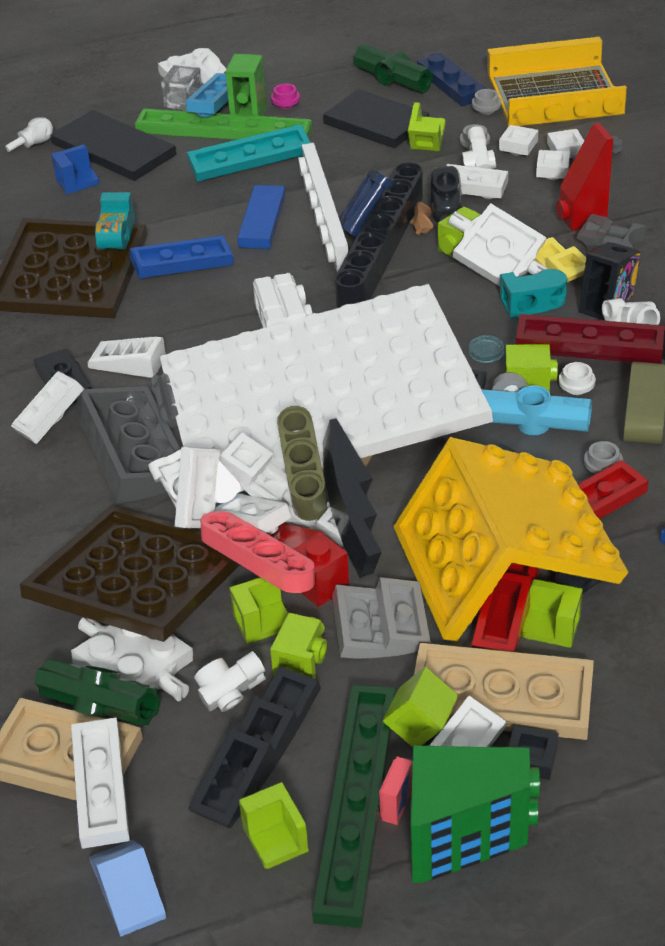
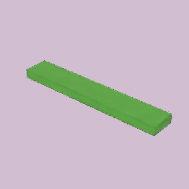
M143 109L135 122V128L148 134L238 140L301 124L309 139L313 130V124L310 119L221 113H215L209 117H201L195 112Z

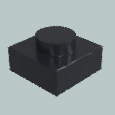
M514 725L508 747L529 748L530 767L539 768L540 778L551 779L559 733Z

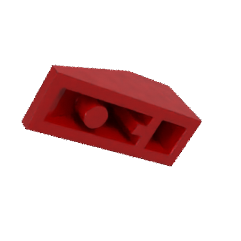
M600 123L592 125L560 186L559 201L556 202V211L558 217L564 220L571 231L582 229L591 214L608 218L613 137Z
M282 523L278 526V530L270 535L314 562L315 585L309 591L302 592L301 594L318 608L332 599L336 585L349 586L348 554L322 532Z

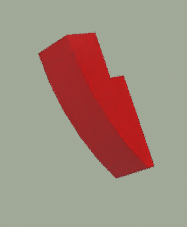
M511 563L480 609L471 644L472 648L516 652L529 611L530 587L533 580H539L542 568Z

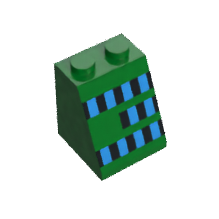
M413 746L411 804L412 883H423L528 845L529 826L538 825L537 797H539L540 790L539 768L530 767L529 748Z

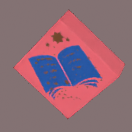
M401 757L393 760L379 791L382 821L398 825L412 793L413 763L411 760Z

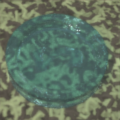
M478 336L469 343V355L479 362H494L499 360L504 354V343L495 336Z

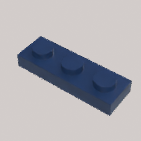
M434 53L427 58L417 60V64L427 67L433 72L432 83L461 107L472 104V99L477 91L487 89L442 53Z

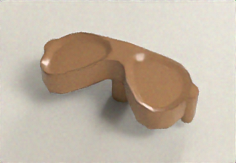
M418 202L414 207L415 215L410 223L416 229L415 234H427L433 229V223L429 219L432 215V209L423 202Z

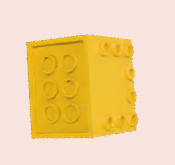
M453 437L448 439L393 526L417 581L420 582L422 593L443 639L459 640L511 563L620 584L629 573L619 556L618 549L603 529V523L596 517L587 501L586 494L578 486L572 475L573 472L568 465L559 460L548 461L536 458L526 452L519 454L503 450L493 444L486 446Z

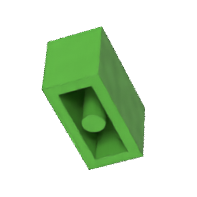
M234 54L225 71L230 114L263 116L267 109L263 55Z

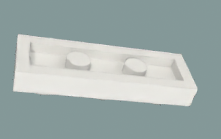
M117 717L71 724L79 838L82 849L130 841Z

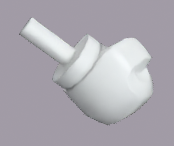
M44 117L30 120L28 127L17 133L19 138L7 144L5 148L8 152H11L22 144L29 148L32 145L48 141L50 134L53 133L51 122Z

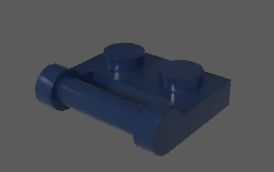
M370 169L339 218L342 228L357 237L362 225L385 189L389 191L394 182L381 173Z

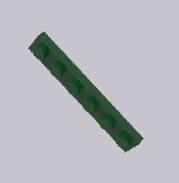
M353 684L351 686L312 910L313 924L362 928L380 811L379 791L384 782L392 730L382 720L396 694V688Z

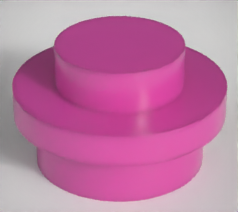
M285 83L275 86L274 92L271 95L272 103L281 109L292 108L300 101V94L296 86Z

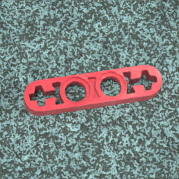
M213 511L201 517V540L205 544L277 588L289 593H302L309 591L315 585V565L308 557L229 512Z

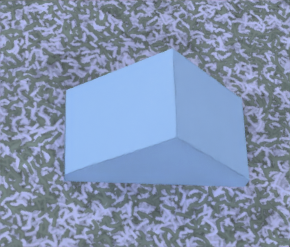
M131 840L89 857L120 937L166 919L144 848L135 840Z

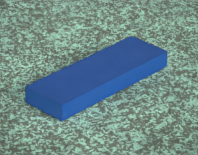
M254 185L238 235V247L271 248L286 196L285 186Z
M224 235L130 248L129 255L138 278L233 265L234 255Z

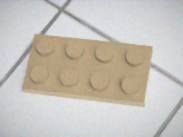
M420 643L414 675L426 666L458 695L446 724L467 697L471 696L506 721V727L503 731L512 732L513 726L519 725L557 732L559 737L587 740L594 660Z

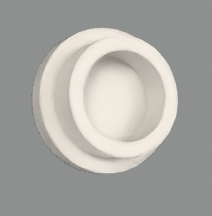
M572 362L567 364L560 373L559 386L570 394L581 395L594 388L595 375L592 373L589 365L582 362Z

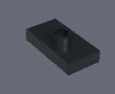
M66 348L33 359L35 369L45 385L59 371L76 380L84 389H91L88 381Z

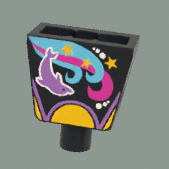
M608 242L589 251L586 256L578 312L605 321L602 313V304L605 300L621 298L624 302H628L635 291L638 266L640 264V252L613 242Z

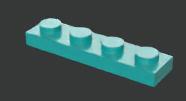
M299 124L187 152V161L196 181L199 182L302 156V145L311 142L302 125Z

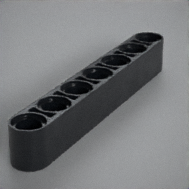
M405 162L394 168L389 177L394 183L389 191L385 189L367 217L335 276L337 308L346 304H355L371 299L414 216L415 205L421 202L423 198V169L419 164Z

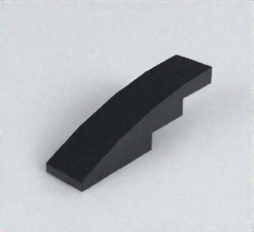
M337 418L329 420L322 443L324 478L330 508L340 538L359 578L374 573L382 553L371 534L377 513L366 496L373 478Z
M281 666L278 667L263 698L255 696L238 731L231 728L188 808L190 812L227 828H231L241 816L239 800L259 792L300 728L321 689L318 680Z

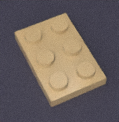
M20 698L0 730V781L77 801L71 724L106 718ZM118 722L124 775L143 737L141 727Z

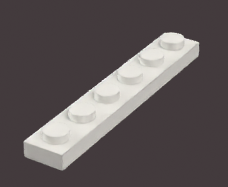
M314 143L303 144V157L298 158L300 175L303 176L306 193L308 192L311 209H314L316 226L319 227L321 242L323 245L325 244L328 263L334 262L338 272L348 254V244Z

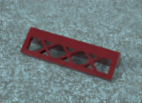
M520 314L516 333V345L549 344L550 356L661 364L665 325Z

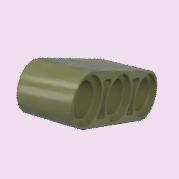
M632 361L623 442L662 445L665 417V364Z
M290 406L280 412L277 417V425L292 509L298 518L305 521H313L319 519L327 510V495L317 440L310 412L301 406ZM306 494H314L310 497H303Z

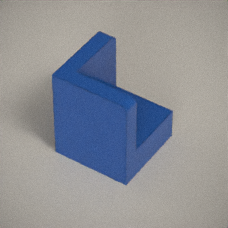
M85 145L51 154L56 181L66 194L99 184V177L91 168L88 148Z

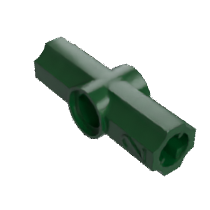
M363 43L357 47V51L353 56V65L374 74L377 80L384 86L396 83L423 94L429 90V86L433 82V72L427 67L411 62L406 53L402 51H396L391 54Z
M47 658L44 665L37 669L34 684L39 688V695L74 705V711L87 715L107 718L117 717L137 725H149L153 717L158 715L161 699L157 695V688L138 681L121 678L120 672L88 665L79 666L62 660Z

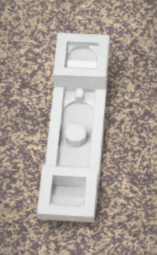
M241 432L220 455L219 461L250 496L287 503L292 517L286 521L287 524L320 531L338 546L344 547L330 508V503L327 502V510L319 519L305 521L295 515L292 509L286 473L270 463L273 456L271 451ZM306 494L303 497H310L314 494Z

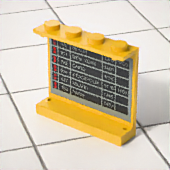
M591 37L488 49L487 75L493 90L498 92V97L501 99V110L508 127L509 125L524 126L625 114L627 88L626 86L616 87L612 85L601 63L603 43L601 38Z

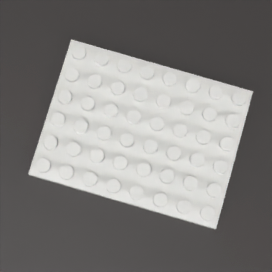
M429 284L413 286L404 291L380 295L374 299L355 304H346L337 309L313 313L300 319L279 322L270 327L242 332L233 337L209 341L203 345L184 350H175L169 354L159 356L163 372L169 375L170 383L167 384L171 385L176 402L172 406H177L179 413L175 417L183 447L219 449L221 455L239 434L243 432L271 451L273 456L270 463L286 473L277 417L282 410L290 406H301L310 412L322 469H324L322 443L329 420L337 418L360 458L493 422L492 410ZM219 461L216 498L244 491Z

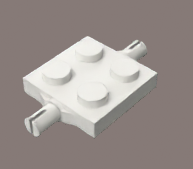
M490 203L482 215L473 221L465 218L457 211L450 217L448 223L464 232L462 241L453 252V258L496 285L500 286V274L514 272L516 277H521L527 272L534 275L548 269L535 261L536 255L545 244L546 237Z
M83 617L79 621V630L91 638L71 650L74 664L79 666H96L120 672L121 678L138 681L155 687L157 690L163 689L177 701H181L182 698L187 696L189 686L174 677L180 669L193 661V649L173 634L165 642L111 625L103 626L98 621L92 619H85Z

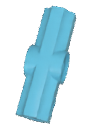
M537 385L523 387L518 393L481 389L492 410L493 422L490 423L517 425L519 430L527 435H540L548 431L549 428L589 432L592 412L591 399L551 396L547 389Z

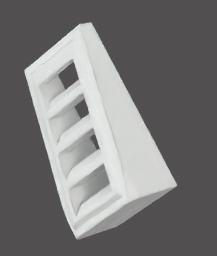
M144 337L101 341L88 361V368L152 378L161 366L159 356L166 355L163 337Z

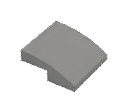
M380 577L376 589L345 585L335 586L332 600L340 658L368 659L400 656L418 652L420 643H431L419 581Z

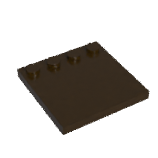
M22 218L0 264V311L115 319L134 271L129 257L130 248L142 247L147 237L146 225H133L131 237L125 250L115 248L99 250L95 238L97 222Z
M111 505L20 583L21 598L140 634L150 639L165 642L240 564L205 544L201 540V530L176 527L173 522Z

